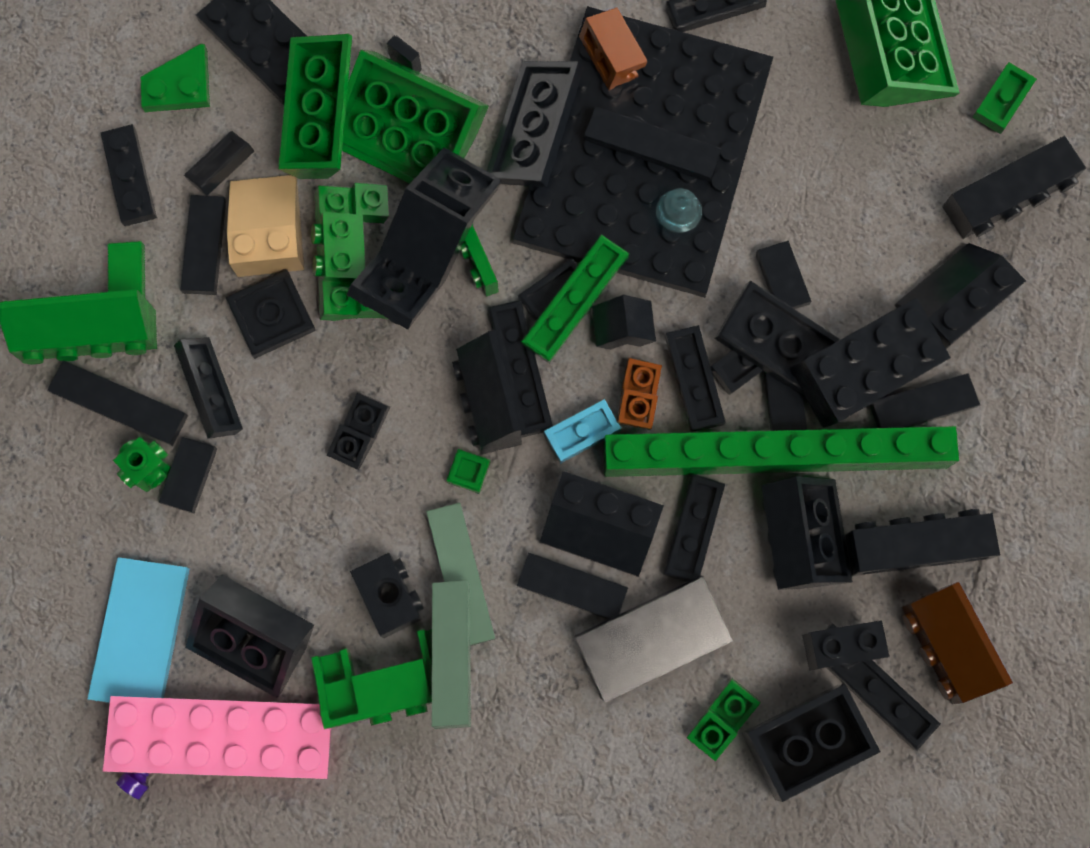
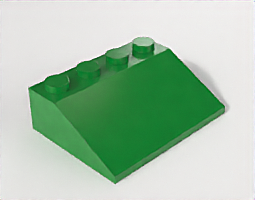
M835 0L861 105L889 107L954 97L960 93L935 0Z
M360 50L348 81L342 151L411 183L443 147L465 158L478 134L489 105L375 51Z

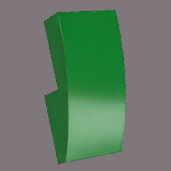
M732 678L689 733L687 739L716 762L761 701Z

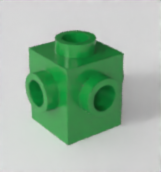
M141 437L126 442L119 449V455L113 459L120 468L116 473L128 487L132 488L136 485L145 492H149L151 489L159 486L166 479L171 469V466L165 460L168 453L155 440L148 443Z

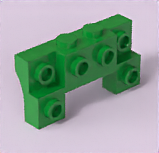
M354 183L352 188L318 185L314 193L316 224L312 225L311 242L312 244H317V256L313 258L312 271L313 276H318L320 320L338 321L353 318L388 319L369 307L361 305L358 301L347 295L350 285L365 269L363 222L384 224L389 217L387 185Z
M432 629L417 631L423 659L359 675L354 673L350 650L348 649L321 657H311L324 729H331L369 719L371 726L392 721L391 714L401 711L406 712V717L428 712L427 705L432 704Z

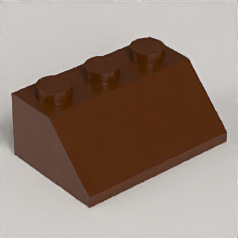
M959 582L937 589L901 607L905 613L902 615L903 622L911 634H916L922 646L919 648L921 657L927 666L933 667L939 678L936 681L937 687L946 700L950 699L952 704L965 703L1013 683Z

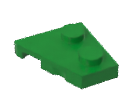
M205 44L197 45L140 77L141 107L145 113L210 107L208 51Z

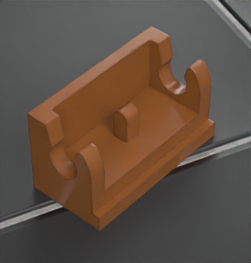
M614 8L585 19L579 37L608 90L637 78L639 75L636 70L645 67L648 61L619 9Z

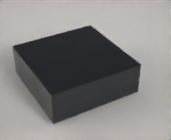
M394 35L387 42L390 59L420 72L422 68L419 52Z

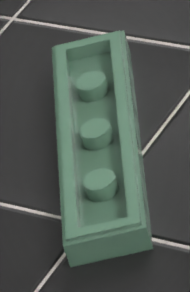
M461 503L426 511L444 582L468 580L470 584V646L495 640Z
M468 580L432 583V727L434 729L471 727L470 584Z

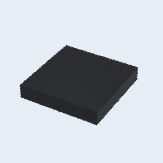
M287 269L225 297L254 359L316 331Z

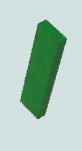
M601 234L522 340V345L550 364L627 260L629 253Z

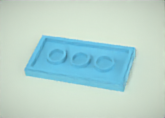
M117 558L88 700L110 703V696L164 698L190 571L189 568Z

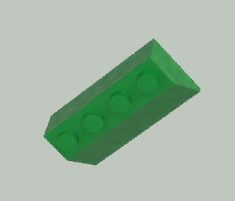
M336 34L290 38L278 169L298 179H329L341 168L352 35Z
M137 289L0 302V325L8 350L24 364H41L44 362V359L56 358L59 361H75L78 359V356L91 355L94 358H109L112 356V353L125 352L128 355H143L146 353V350L157 349L156 310Z

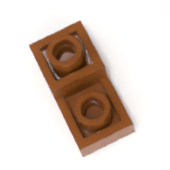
M631 358L627 360L617 423L648 430L652 429L662 365Z

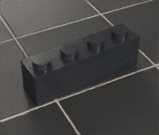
M1064 135L951 194L942 207L962 239L972 234L980 237L995 227L993 223L1001 219L1005 223L1009 222L1023 212L1022 208L1030 204L1035 208L1049 200L1052 192L1059 190L1060 193H1064L1079 183L1077 178L1086 169V166Z
M970 509L958 512V517L946 519L945 513H937L923 516L924 521L911 523L910 517L889 520L890 526L877 527L875 521L855 524V530L845 535L852 576L989 560L1000 556L993 513L980 514L979 509Z

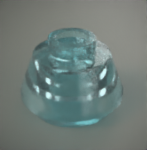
M678 188L670 190L661 196L657 203L656 215L658 221L665 229L675 233H684L697 226L702 216V206L699 199L691 191Z

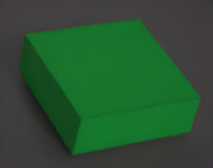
M458 449L446 482L480 494L491 460Z

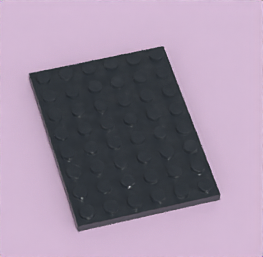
M587 6L570 61H578L584 68L548 185L547 187H529L513 238V244L569 260L573 258L574 261L581 263L602 234L629 253V257L617 273L705 298L773 56L623 16L648 62L645 67L636 70L639 75L637 78L608 90L579 37L585 19L605 11ZM595 107L722 148L711 181L708 182L585 141V133Z

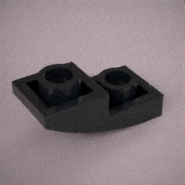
M357 393L344 424L339 425L326 456L359 470L391 406L362 393Z

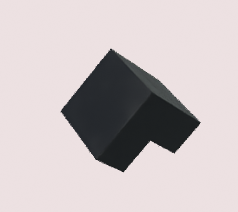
M623 294L592 306L596 347L611 350L626 344L641 347L656 342L652 303L650 300Z

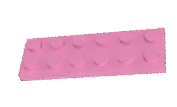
M110 696L103 772L328 779L331 729H324L320 704Z

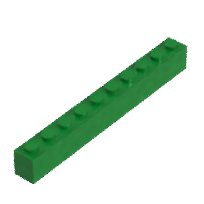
M956 426L605 435L603 443L605 477L947 469L959 461Z

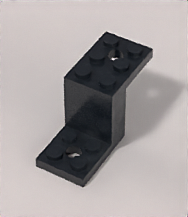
M443 147L405 189L379 253L353 281L347 295L358 301L361 305L369 307L385 316L391 322L409 329L446 281L474 219L497 192L502 180Z

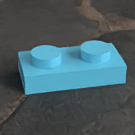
M604 399L545 430L544 435L561 464L604 441L605 435H615L621 432V427Z

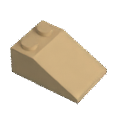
M287 175L230 181L227 222L229 265L237 277L280 273L286 269L288 272L304 270L296 177Z

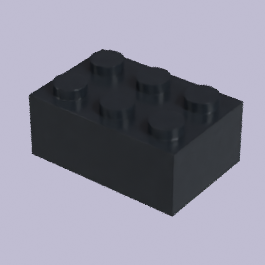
M846 684L836 685L742 732L774 799L780 802H784L881 752Z

